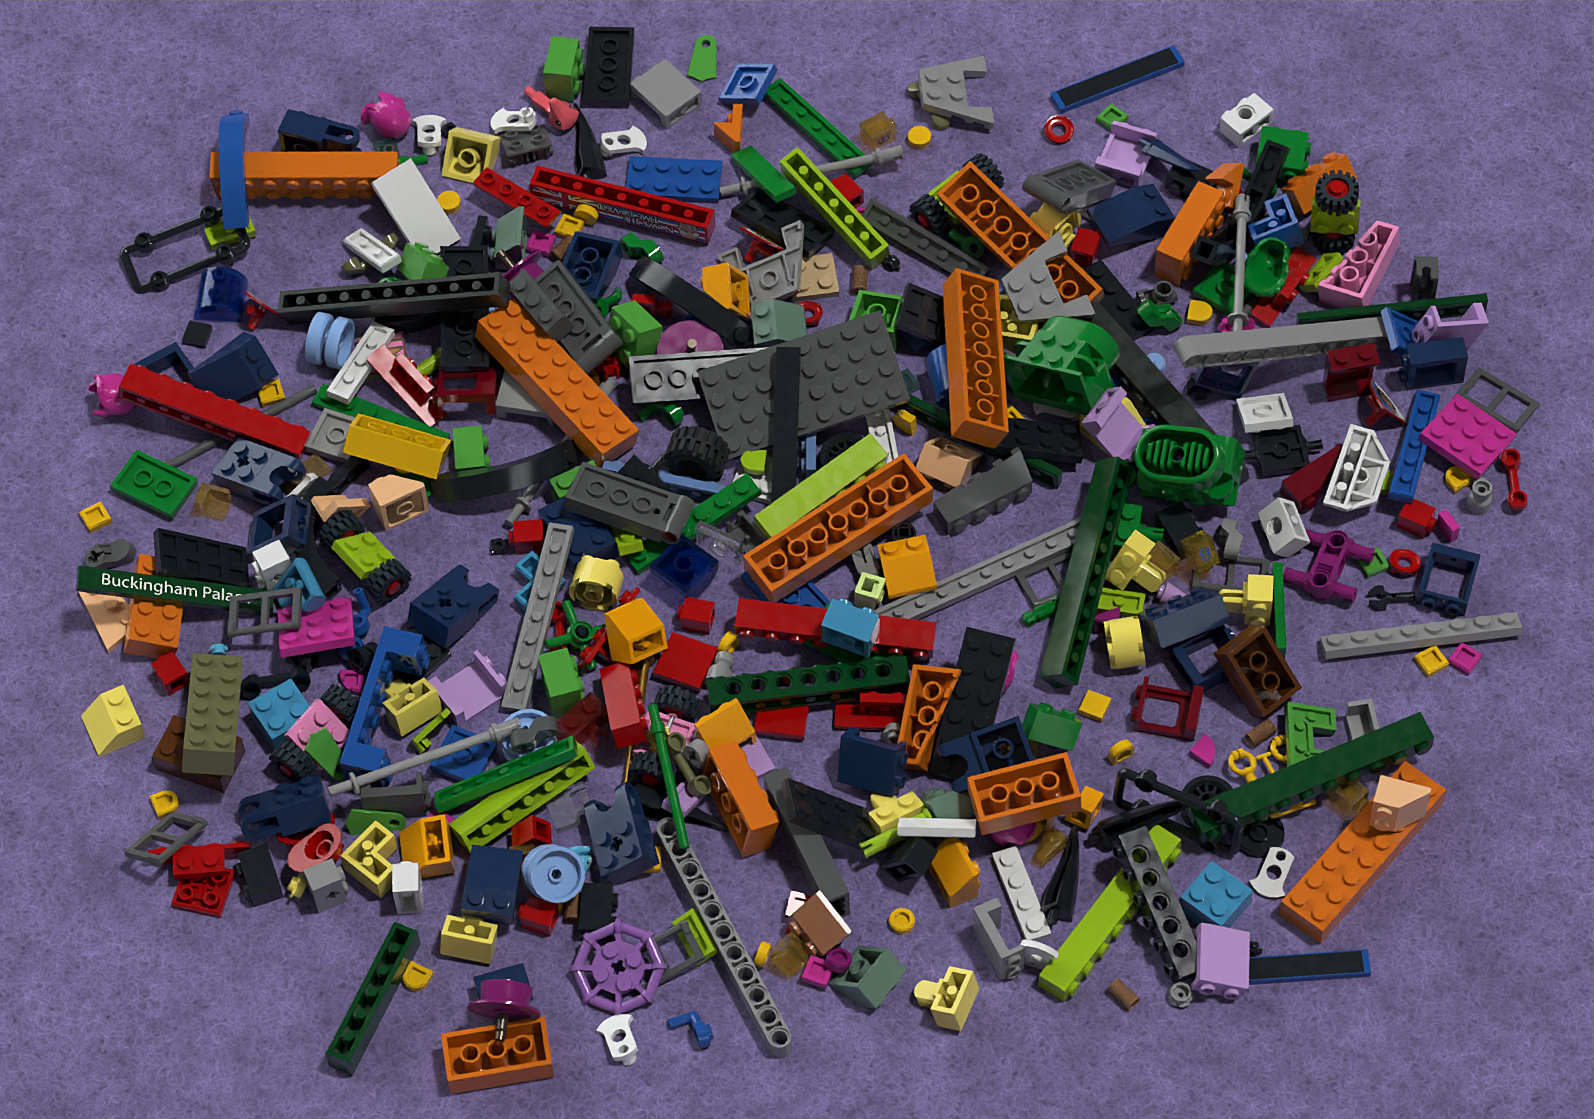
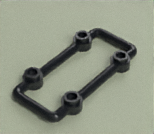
M206 206L201 210L199 216L152 235L146 232L139 233L133 243L124 246L120 250V259L134 291L145 293L154 289L161 292L169 288L170 282L214 264H232L237 255L246 252L250 248L251 242L246 228H235L241 244L234 247L227 244L220 245L214 255L167 274L163 271H156L151 275L150 281L140 284L129 254L135 251L148 253L153 250L155 243L202 224L208 227L217 225L220 217L223 216L222 207L216 209L213 206Z
M1127 768L1118 771L1113 793V802L1118 808L1130 811L1151 805L1143 799H1139L1134 803L1123 799L1126 779L1133 781L1136 787L1143 792L1149 793L1154 790L1205 812L1206 817L1215 823L1226 821L1234 825L1230 845L1222 842L1221 838L1214 842L1208 840L1201 843L1194 829L1171 819H1167L1157 825L1198 842L1202 849L1211 853L1216 851L1226 855L1238 853L1244 831V822L1239 816L1228 812V806L1224 801L1216 799L1207 803L1158 782L1156 773L1150 769H1144L1139 773Z

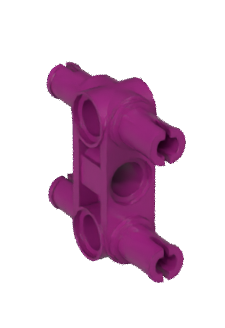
M1305 528L1310 543L1307 545L1320 548L1311 570L1307 573L1286 567L1283 574V582L1302 587L1305 592L1310 593L1311 597L1317 601L1335 597L1354 603L1358 588L1339 583L1338 580L1348 559H1358L1371 564L1375 555V549L1356 544L1353 539L1348 538V535L1341 530H1334L1323 534Z

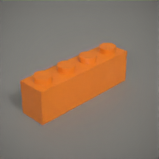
M913 664L898 743L901 741L907 743L908 760L904 769L928 772L936 727L962 670Z

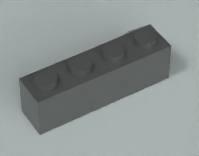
M1019 447L1011 451L1012 456L1002 461L999 458L993 462L992 465L994 467L986 473L981 474L978 472L973 475L965 487L960 484L933 502V514L948 535L954 532L960 533L968 525L974 522H982L995 511L1001 512L1011 503L1017 500L1023 501L1030 496L1033 481Z

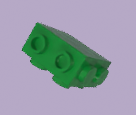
M1262 126L1256 164L1268 139L1290 148L1278 180L1288 182V180L1295 176H1301L1306 172L1305 169L1309 164V161H1305V156H1310L1312 142H1308L1309 132L1282 129L1274 126Z

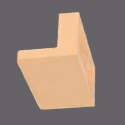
M345 495L314 496L311 499L312 504L324 523L329 518H334L333 515L335 513L339 515L342 510H350L359 518L371 506L366 498L348 499Z

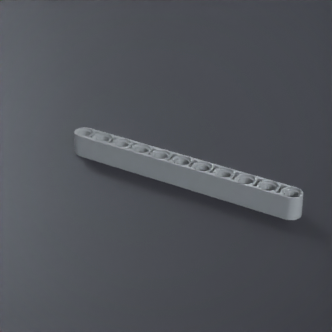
M1382 317L1191 335L1180 338L1174 343L1173 347L1183 367L1192 369L1327 355V351L1371 343H1375L1376 350L1386 349L1390 347Z
M663 818L657 824L659 845L693 909L698 912L718 950L717 954L769 1052L776 1058L788 1056L792 1050V1039L786 1023L693 849L690 846L688 849L680 850L673 818ZM665 832H673V833H674V834L669 835V836L664 835ZM677 852H683V853H685V854L682 855V856H676V855H674V854L677 853ZM689 872L695 873V875L691 877H688L685 874ZM698 893H705V894H707V895L704 896V897H697V896H696ZM712 913L718 915V916L715 917V918H709V917H707V915L712 914ZM722 934L729 935L726 939L718 938ZM733 955L740 956L737 960L729 959ZM744 976H749L752 978L749 981L740 980V978ZM755 997L763 999L761 1002L751 1001ZM770 1018L773 1019L774 1022L766 1024L763 1022V1020ZM777 1040H784L786 1042L783 1045L774 1044Z

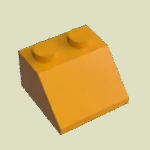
M729 263L702 268L700 282L703 291L729 311L746 321L751 320L748 275Z
M926 535L877 545L883 576L886 578L885 584L889 599L938 589Z

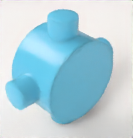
M213 644L210 646L211 652L209 654L226 655L228 647L224 644Z

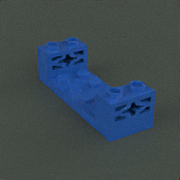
M384 626L340 760V766L346 781L350 780V772H353L358 777L391 765V759H389L386 749L372 746L371 734L373 729L376 730L380 721L378 713L380 707H383V702L387 700L385 689L387 684H392L394 670L421 676L423 669L428 668L430 654L427 652V645L424 642L423 635ZM393 775L372 782L373 787H386L387 782L390 783L392 781Z

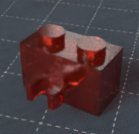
M589 692L557 721L558 734L556 737L562 740L573 735L580 745H583L590 739L591 744L599 748L600 741L596 739L597 736L601 735L605 739H609V732L603 727L609 721L606 704Z

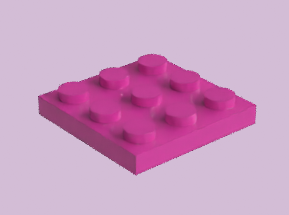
M1457 393L1420 433L1418 440L1478 480L1513 442L1517 433Z
M339 597L326 601L322 607L310 612H304L301 608V629L279 631L281 658L355 645V632L351 597ZM292 606L278 609V623L292 621Z

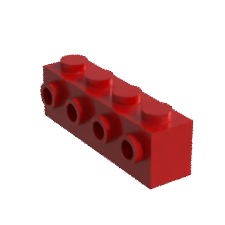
M622 662L600 668L610 728L617 749L647 741L645 730H648L649 726L646 716L643 715L646 714L642 701L643 696L638 684L640 682L636 669L631 670L629 664Z

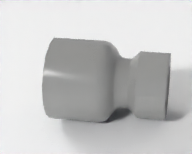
M1484 477L1473 483L1472 490L1469 492L1467 499V508L1470 512L1477 515L1487 513L1491 508L1493 499L1491 494L1492 484Z
M726 651L716 653L714 664L709 667L704 681L706 686L707 679H713L717 676H736L730 670L735 661V657L731 653Z

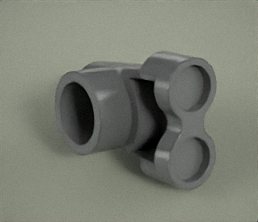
M1159 281L1154 289L1151 290L1145 288L1136 291V297L1140 304L1148 299L1156 305L1171 304L1178 300L1173 285L1168 281Z

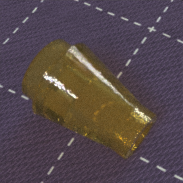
M1052 827L1050 831L1047 830L1036 853L1032 856L1033 859L1042 866H1045L1048 861L1067 847L1068 838L1060 830Z

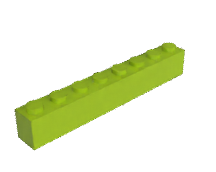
M1156 825L1150 830L1149 834L1167 873L1168 869L1166 868L1171 862L1175 864L1182 854V850H1180L1181 839L1161 826ZM1132 854L1133 860L1141 863L1140 857ZM1123 868L1119 870L1057 951L1059 953L1058 958L1051 959L1039 974L1038 986L1065 1002L1069 995L1073 997L1077 993L1081 985L1079 983L1084 976H1090L1095 968L1094 962L1098 957L1103 958L1110 948V941L1113 938L1118 939L1125 927L1123 924L1127 919L1132 920L1139 910V907L1133 901L1131 886L1123 878ZM1142 878L1146 886L1152 887L1149 879Z

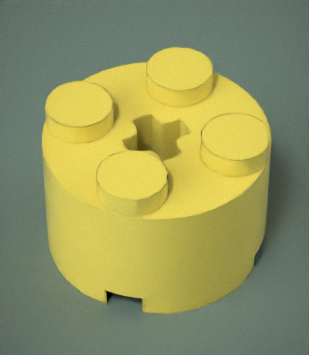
M1043 203L1038 212L1032 213L1029 217L1050 238L1060 232L1066 248L1076 236L1073 234L1075 226L1079 228L1081 224V215L1074 210L1065 214Z
M589 555L583 556L576 566L569 588L571 599L575 601L576 598L581 602V607L589 610L603 612L607 611L608 607L612 605L614 608L624 581V575L619 568L620 564L612 559L604 560L593 558Z
M1138 616L1105 621L1104 629L1111 670L1146 665Z

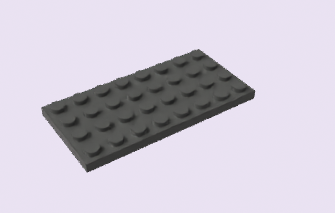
M881 310L697 371L717 435L721 436L730 448L727 462L741 458L746 451L766 450L773 447L776 347H801L798 439L911 401Z

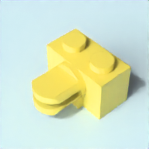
M1135 530L1107 569L1105 579L1122 591L1132 579L1150 592L1157 591L1165 582L1166 573L1149 561L1152 557L1149 553L1156 543Z
M1248 574V581L1243 583V590L1222 589L1218 592L1222 595L1227 612L1245 614L1244 624L1269 626L1273 602V576Z
M425 678L412 685L410 683L406 684L401 679L393 680L391 685L387 684L385 689L387 700L383 702V707L388 723L401 736H404L443 711L438 691Z
M913 791L899 798L895 795L889 796L873 792L871 803L874 810L869 812L868 815L874 837L898 826L899 818H911L922 813V809L925 808L924 803Z
M447 915L441 933L440 954L491 964L497 945L498 925L484 922L481 918L463 916L461 918Z
M949 966L944 979L940 978L938 983L922 980L916 985L914 993L920 1006L931 1008L937 1026L961 1031L980 988L973 971Z

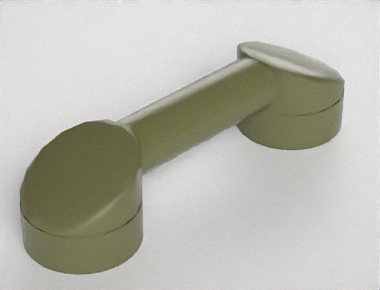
M918 81L911 82L907 86V95L911 99H921ZM932 113V127L935 130L944 131L949 128V117Z
M393 232L383 238L381 242L394 250L398 237ZM353 257L340 268L346 275H357L365 272L372 265L365 260L360 263L356 257Z
M672 732L665 738L669 756L674 759L688 782V791L697 797L706 796L712 791L711 780L704 775L697 777L694 775L681 753L686 747L685 737L679 732Z

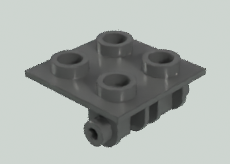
M535 124L530 131H507L505 134L499 135L507 154L508 165L513 164V166L525 163L523 154L528 163V152H531L533 161H536L535 151L538 160L548 158L550 154H553V145L543 124Z

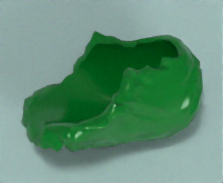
M1268 237L1261 240L1251 250L1245 261L1244 288L1248 292L1262 298H1271L1276 293L1281 292L1282 287L1286 283L1287 274H1289L1290 249L1286 242L1278 238Z

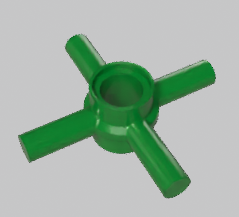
M567 600L561 603L570 626L566 634L544 640V646L546 649L567 645L572 650H580L582 652L591 643L594 633L600 627L604 628L606 624L592 627L586 621H578L571 601ZM576 633H579L583 639L579 638ZM594 658L586 666L588 671H593L597 668Z

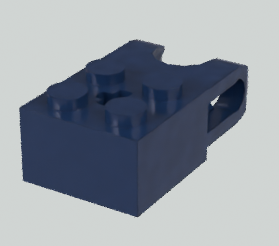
M288 109L278 128L282 152H362L360 148L356 147L360 141L359 131L356 127L332 121L323 116H314L303 111ZM348 135H352V136H353L351 139H348V140L345 139V136H348Z
M238 437L211 474L221 491L256 504L260 502L270 505L284 498L279 488L280 485L287 481L299 482L305 476L307 470L303 463L295 457Z
M461 564L457 565L410 602L407 624L445 649L477 623V620L495 605L500 591L499 588L491 583L481 587L468 585V572L470 570Z
M1019 716L972 732L969 735L944 743L937 748L938 754L942 758L947 759L959 756L967 761L968 769L966 774L954 780L951 784V790L960 794L968 792L967 777L1035 760ZM1001 744L1011 747L1008 755L997 754Z
M307 776L299 782L280 784L269 791L245 797L238 805V812L241 817V831L250 840L280 832L282 837L332 823L327 797L320 776ZM247 806H255L257 808L248 813L245 811ZM260 823L256 830H250L247 827L249 824Z
M624 782L614 789L615 801L609 810L605 804L594 799L584 804V811L601 878L615 884H621L660 864L649 821L644 816L638 791L628 782Z

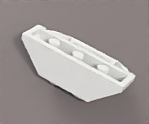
M1350 424L1323 501L1324 506L1348 512L1377 503L1390 461L1374 430Z

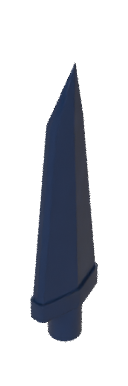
M1141 137L1138 140V146L1143 148L1141 153L1185 171H1202L1157 138L1149 141Z

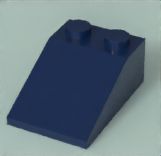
M1154 184L1135 186L1088 208L1086 211L1107 247L1162 238L1175 220L1174 215Z
M578 231L574 232L562 263L568 268L592 301L597 302L616 275L623 257L620 241Z
M246 332L238 335L188 372L197 389L211 391L218 397L235 401L260 389L279 375L258 338Z
M472 845L461 908L462 918L463 916L481 918L484 922L513 925L523 851Z

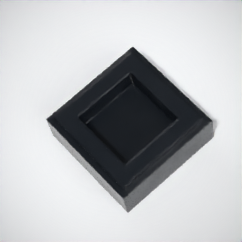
M189 320L182 338L183 344L206 348L213 330L212 325Z

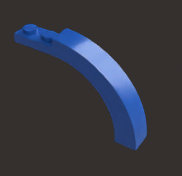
M242 110L230 111L229 114L220 118L219 168L224 229L248 227L250 222L245 171V138L250 120L249 113H243Z

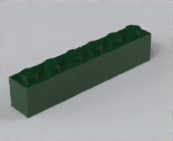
M396 922L393 923L325 1053L329 1067L353 1076L403 979L409 963L413 960L420 946L417 930Z

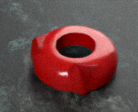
M1052 116L1043 127L1046 137L1054 143H1065L1074 134L1073 123L1067 116ZM1055 126H1061L1064 128L1065 134L1057 136L1053 133L1052 129Z
M813 301L798 303L797 305L804 306L805 312L810 311L814 314V316L806 318V325L817 327L823 316L822 307Z
M1408 549L1394 550L1389 557L1391 573L1395 574L1397 572L1414 577L1421 565L1419 556ZM1398 561H1408L1411 566L1403 567L1399 565Z

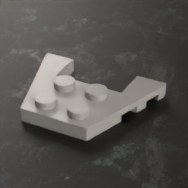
M979 56L919 69L918 82L922 110L951 118V115L964 118V122L973 124V121L984 124V128L993 129L992 107L968 106L964 77L985 78L987 72L985 57Z
M800 220L781 228L786 250L744 267L741 252L737 247L718 254V258L722 263H729L748 275L751 304L772 299L782 301L800 293L804 224Z
M1060 232L1054 234L1002 278L1003 286L1020 324L1046 322L1053 316L1070 318L1095 317L1094 309L1087 295L1065 304L1062 302L1047 268L1046 262L1068 254Z

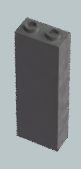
M788 768L771 770L767 775L763 776L764 790L768 795L772 810H775L779 816L778 827L812 895L821 891L841 918L850 915L849 890L821 834L789 822L781 785L786 778L793 780Z

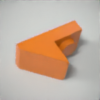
M733 104V113H728V122L713 123L714 136L734 153L741 150L743 104Z
M1223 163L1205 178L1216 184V189L1224 192V210L1235 209V197L1239 194L1244 169L1243 163Z

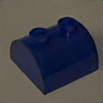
M217 266L204 270L201 274L194 319L241 322L246 298L244 292L247 291L248 287L247 278L241 272L228 267Z
M681 534L678 543L670 544L649 565V570L684 597L697 598L713 581L719 567V560Z

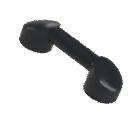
M294 667L287 673L259 677L257 674H251L243 679L241 693L246 698H255L261 693V686L280 684L289 679H292L299 690H305L311 683L310 674L300 667Z

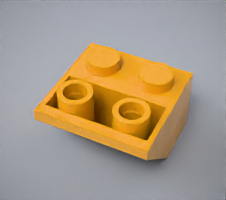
M643 598L635 599L604 613L612 661L634 664L668 648L664 624Z
M736 698L730 702L723 703L716 711L701 717L694 724L697 739L704 741L709 748L735 740L738 745L746 741V739L752 744L757 742L755 730Z
M445 814L420 818L399 832L402 862L418 863L421 878L455 873L451 829Z
M958 837L946 838L936 848L938 853L928 869L949 907L953 908L978 897V887L980 886L978 876L981 872L975 860L971 861L969 858V849L964 840H959Z

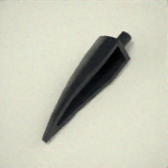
M574 103L573 107L579 111L578 119L575 122L576 155L574 165L576 175L594 180L603 179L607 176L599 145L588 121L578 105Z
M641 783L636 784L635 788L638 791L645 818L651 821L673 818L671 812L661 808L663 800L668 796L666 792ZM697 807L693 808L684 818V823L728 832L726 825Z
M1177 800L1133 809L1098 821L1097 828L1099 831L1090 833L1088 836L1092 844L1103 840L1106 847L1110 848L1113 846L1112 842L1118 835L1144 826L1150 829L1190 806Z
M1077 825L1072 827L1061 860L1045 890L1040 911L1048 915L1047 923L1051 925H1056L1058 920L1072 922L1079 882V835Z

